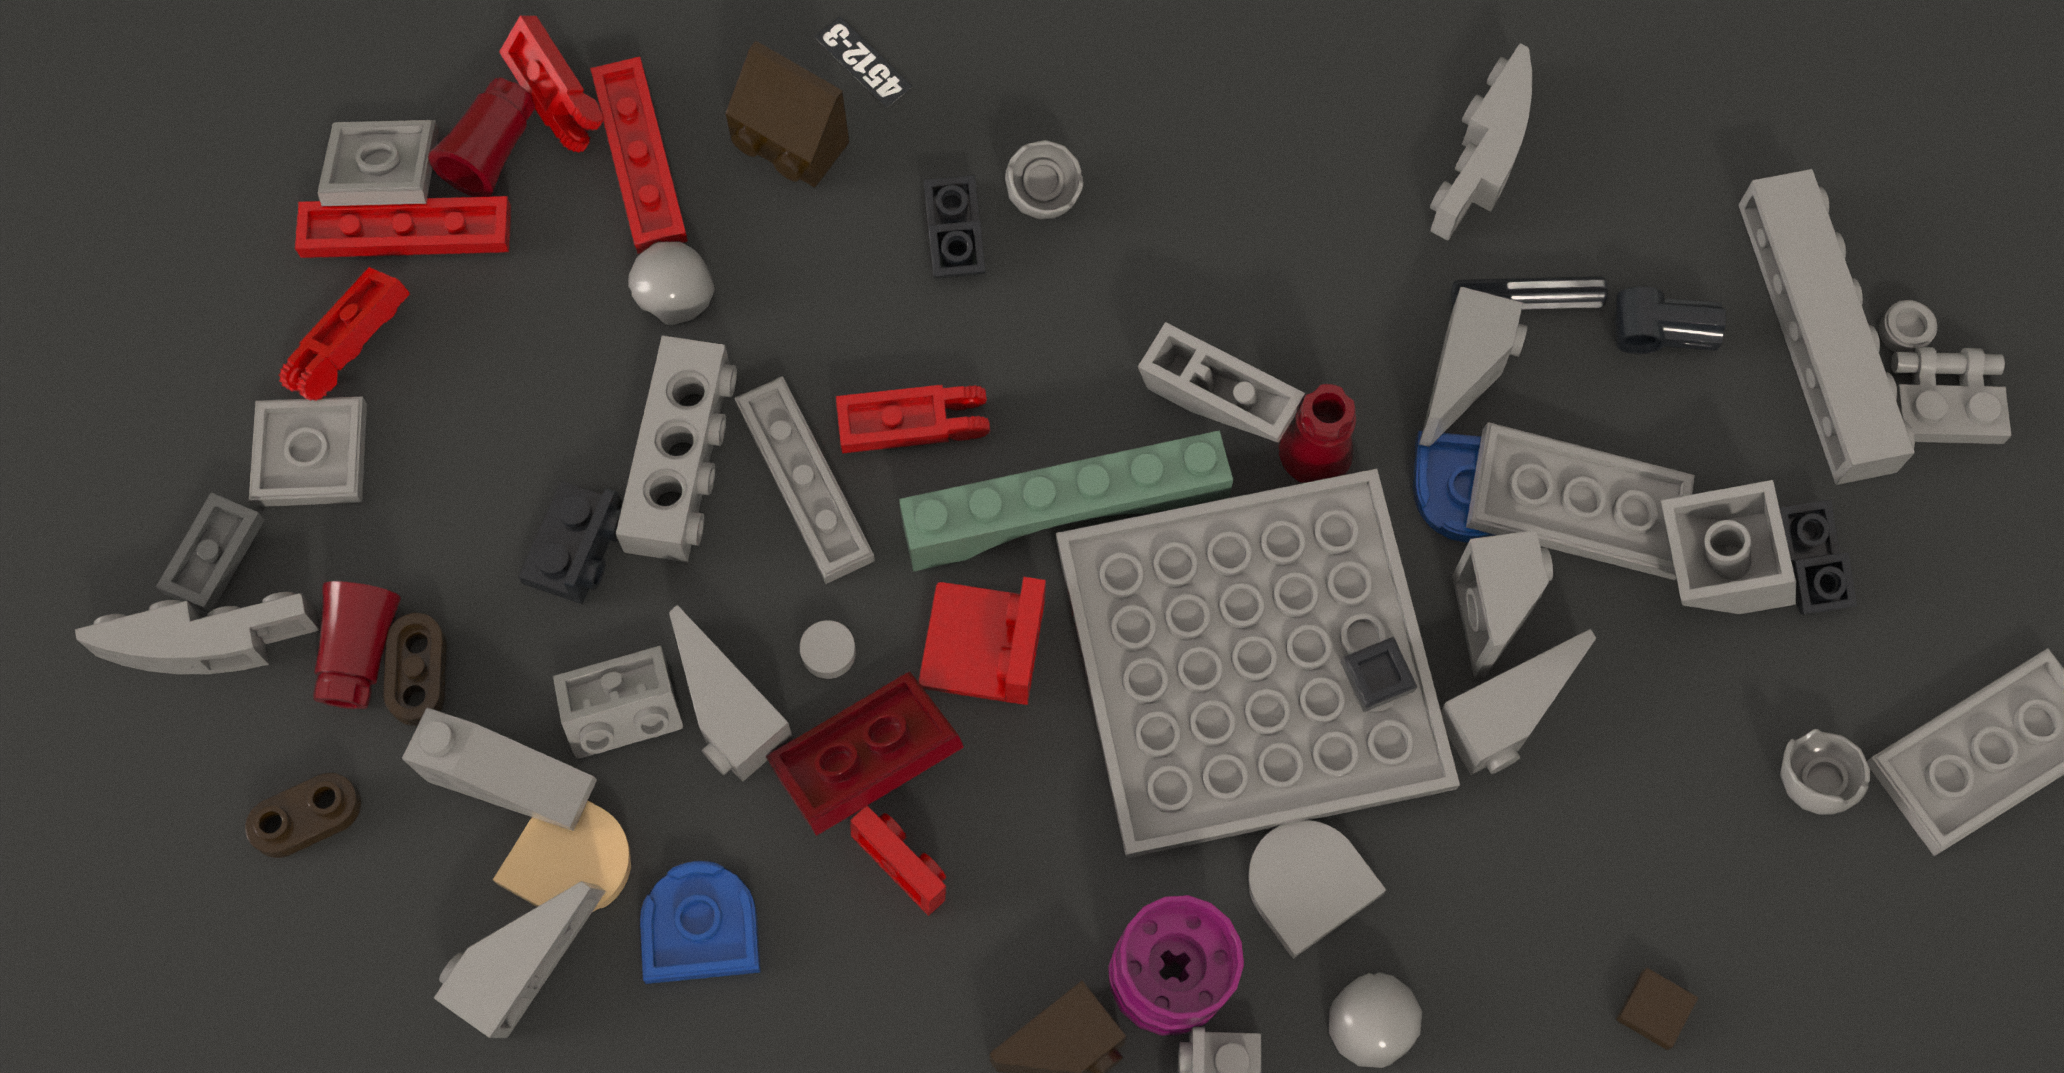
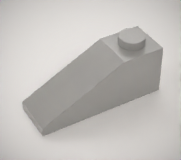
M1460 287L1450 316L1419 442L1420 445L1430 447L1502 375L1509 355L1519 357L1527 332L1526 325L1518 324L1523 305L1522 302Z
M1167 322L1164 323L1138 365L1148 390L1192 413L1278 443L1306 396L1304 392Z
M677 605L669 614L699 728L708 744L702 749V752L722 775H725L731 769L743 782L767 761L766 756L784 746L793 738L789 723Z
M1591 629L1444 704L1441 714L1447 736L1470 775L1486 767L1491 774H1494L1520 759L1517 751L1527 740L1596 640Z
M426 708L402 757L411 768L429 783L574 831L597 781L594 776L478 724L430 708Z
M581 881L470 946L464 954H456L448 962L440 975L439 981L443 985L434 999L487 1037L508 1038L606 891L596 884Z

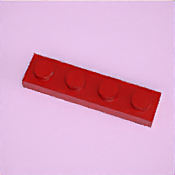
M640 56L590 68L600 109L603 111L602 114L605 115L603 117L637 254L644 252L652 244L658 242H688Z
M507 196L427 198L426 204L321 206L320 201L298 202L295 249L300 258L509 252L511 204Z

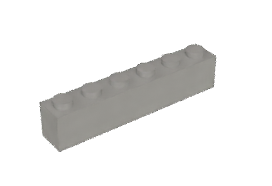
M1813 169L1752 180L1738 206L1835 484L1839 485L1897 473L1915 453L1914 433L1910 424L1907 421H1903L1896 402L1897 387L1895 380L1890 373H1886L1879 355L1880 341L1878 333L1872 325L1868 324L1862 308L1863 294L1861 286L1855 278L1851 277L1846 264L1844 239L1840 233L1835 232L1828 214V195L1823 187L1818 186Z

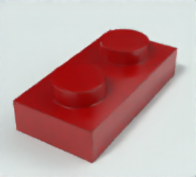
M866 806L850 820L851 837L928 916L945 901L946 885L942 881L946 879V875L943 870L926 853H922L919 857L913 853L903 842L907 838L905 832L891 816L883 813L878 817Z

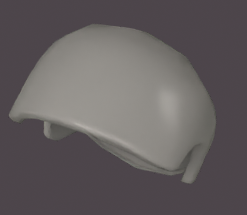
M1048 140L1022 146L1010 159L1005 174L1009 199L1021 213L1036 219H1053L1065 214L1074 206L1084 185L1077 158L1066 146Z
M658 242L652 244L637 256L628 275V287L632 291L631 296L643 311H648L658 317L666 325H676L695 319L709 306L715 290L711 272L705 261L694 249L681 242Z
M1813 729L1797 740L1790 739L1783 755L1780 777L1788 797L1802 809L1819 815H1830L1844 812L1860 802L1869 788L1870 768L1861 748L1846 737Z
M1382 972L1375 974L1367 973L1357 977L1348 984L1333 1000L1329 1010V1035L1339 1053L1357 1066L1383 1068L1405 1055L1420 1036L1422 1009L1411 988L1394 975Z

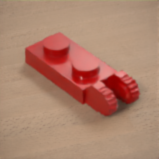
M520 15L499 53L520 86L525 88L532 96L535 110L544 124L550 126L555 136L560 139L563 147L573 152H583L590 143L589 133H586L585 130H597L604 121L603 117L605 115L602 114L603 111L599 109L600 106L596 100L583 93V87L538 17Z
M368 267L299 342L300 346L287 359L288 362L283 364L282 369H280L281 372L278 374L282 386L292 392L300 391V395L310 401L322 400L323 396H327V391H331L337 385L338 370H341L348 362L359 355L363 345L383 323H386L395 315L397 308L409 296L410 292L399 279Z
M942 385L836 396L842 453L949 442L948 438L964 441L986 436L991 432L988 418L972 416L946 419L945 408L957 411L983 406L987 401L986 390L976 385L943 388Z

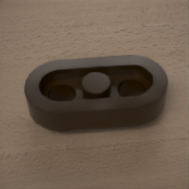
M411 613L397 619L390 627L386 638L384 702L388 710L398 721L411 726L419 724L426 708L440 712L445 698L446 636L432 617L422 613ZM419 639L428 640L427 647L422 652H411V646L415 641ZM425 692V699L420 705H408V700L413 693Z
M336 773L317 775L258 803L250 811L246 819L245 832L247 839L253 847L268 857H287L350 827L360 813L361 797L356 787L344 776ZM328 792H334L336 796L334 803L328 808H319L320 798ZM274 817H281V827L274 833H266L268 821Z

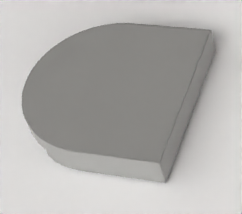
M1301 820L1282 824L1271 830L1257 845L1249 865V893L1253 904L1293 959L1386 892L1385 887L1351 842L1335 828L1317 821Z

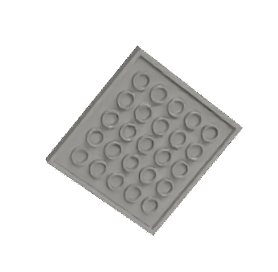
M1377 469L1056 533L1060 560L1126 858L1265 830L1286 823L1313 820L1457 790L1460 786ZM1394 636L1416 682L1417 689L1413 693L1363 712L1340 663L1341 659L1344 656Z

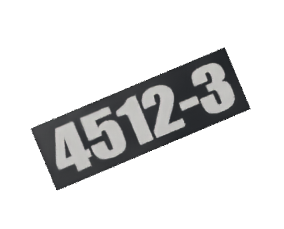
M841 16L814 36L886 108L913 88Z

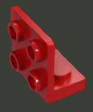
M1023 577L1021 594L939 582L936 585L919 676V684L922 688L1028 705L1045 606L1046 580Z

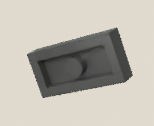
M211 492L156 587L164 595L181 602L187 601L192 607L209 613L217 605L265 521L264 518L257 511Z

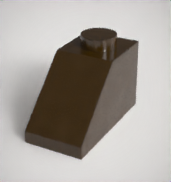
M1081 981L990 1052L989 1058L990 1063L997 1072L1107 1073L1124 1058L1118 1050L1124 1046L1126 1035L1086 984Z

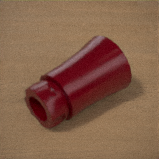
M502 77L495 78L485 92L476 97L468 111L451 132L429 152L428 161L433 170L446 183L462 193L472 197H490L503 166L527 127L526 121L535 109L532 96L516 82L508 81Z
M1321 384L1314 392L1307 394L1292 424L1287 428L1280 440L1279 456L1285 470L1301 483L1345 475L1352 464V436L1356 425L1355 405L1353 399L1345 394L1342 387L1333 384Z
M343 581L323 583L321 634L314 671L318 675L313 696L316 702L347 709L368 708L372 694V685L377 683L387 633L401 601L400 595L387 589L361 583Z

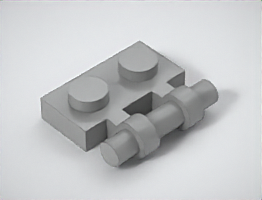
M1916 347L1913 352H1894L1891 359L1892 371L1894 373H1911L1912 385L1899 384L1897 386L1896 402L1903 421H1907L1912 427L1915 442L2004 444L2012 436L2006 387L1984 386L1983 375H2002L2005 366L2004 356L2002 354H1984L1981 348H1963L1960 353H1936L1933 347ZM1935 374H1958L1960 386L1936 385Z

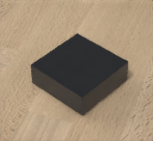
M1394 636L1344 656L1341 659L1340 663L1363 712L1413 693L1417 689L1416 682Z

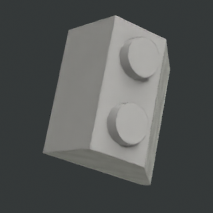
M1773 480L1661 500L1683 606L1744 614L1796 605V580Z
M1537 530L1470 539L1452 575L1474 679L1487 676L1524 624L1537 601L1541 598L1549 581L1553 578L1552 558L1548 548L1540 547Z

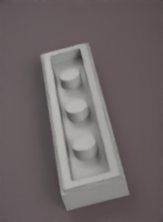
M783 376L735 397L736 406L825 583L832 582L874 562V554Z

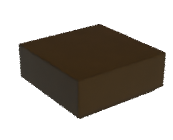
M1646 967L1641 971L1616 1020L1668 1051L1673 1048L1698 997Z

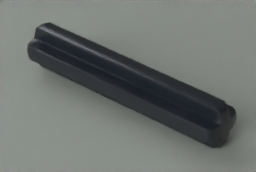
M1601 276L1456 280L1451 287L1452 307H1454L1460 287L1522 302V309L1598 308L1605 305L1608 297L1607 281Z

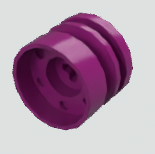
M1189 895L1163 897L1144 906L1127 925L1116 943L1108 966L1110 991L1120 1011L1139 1028L1161 1036L1187 1034L1191 1032L1193 1027L1205 1025L1237 989L1244 967L1242 941L1231 920L1212 903ZM1177 963L1181 966L1182 972L1177 978L1171 977L1165 980L1159 973L1164 965L1171 966Z

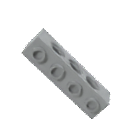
M663 335L661 337L616 530V536L624 553L688 562L691 545L699 546L704 530V514L699 513L702 495H710L713 489L715 464L710 463L713 446H721L723 443L726 415L721 414L724 396H733L737 378V368L735 365H730L726 346L723 344ZM699 394L703 396L702 400L694 406L687 407L679 404L687 395ZM686 442L692 444L691 449L684 455L672 456L668 454L670 448L677 443ZM673 491L682 494L680 499L673 505L660 506L656 504L658 498L664 493Z

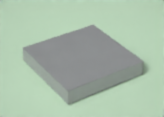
M436 121L334 122L317 192L321 206L426 204L432 174L428 154L437 146L439 135Z
M363 396L322 398V400L317 399V401H310L308 399L255 401L249 488L250 503L254 507L362 503L367 403Z

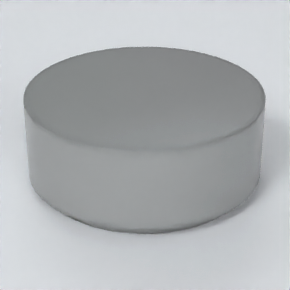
M1903 300L1893 304L1883 315L1879 323L1880 338L1885 346L1893 352H1913L1916 347H1927L1937 333V320L1932 311L1924 304L1913 300Z
M826 620L813 624L804 632L800 641V654L804 666L810 673L819 678L832 679L845 674L852 667L856 657V646L853 635L847 627L839 622Z

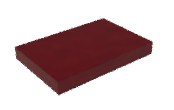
M909 671L768 754L766 758L817 836L961 750L964 746L958 733Z

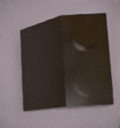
M755 41L748 51L725 113L731 141L744 154L751 157L759 155L773 163L776 170L787 179L795 182L800 179L815 188L849 144L843 90Z

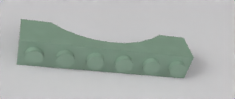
M1219 430L901 498L899 503L902 524L914 572L965 561L1010 540L1072 522L1124 514L1158 513L1230 498L1233 477Z

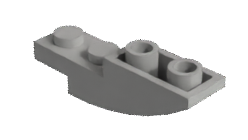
M1521 43L1509 60L1500 57L1486 83L1491 86L1490 90L1484 98L1477 94L1462 118V122L1467 124L1468 128L1462 143L1466 148L1455 167V170L1460 172L1453 185L1447 181L1443 182L1430 205V209L1436 211L1430 231L1447 241L1473 202L1490 212L1492 211L1505 187L1522 144L1529 119L1532 98V66L1529 48Z
M278 592L266 596L262 600L263 603L244 608L224 606L213 609L207 614L208 617L205 618L187 601H160L151 605L149 611L129 616L110 614L99 617L94 621V625L75 629L76 639L95 656L122 666L169 674H216L269 665L266 644L316 632L320 629L316 610L302 593Z

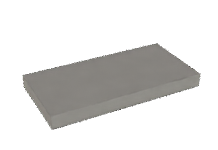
M1488 422L1482 429L1466 527L1495 535L1537 530L1540 546L1675 580L1676 574L1661 500L1692 495L1695 475Z
M2048 648L1867 761L1873 774L1933 856H1936L2064 775V668Z

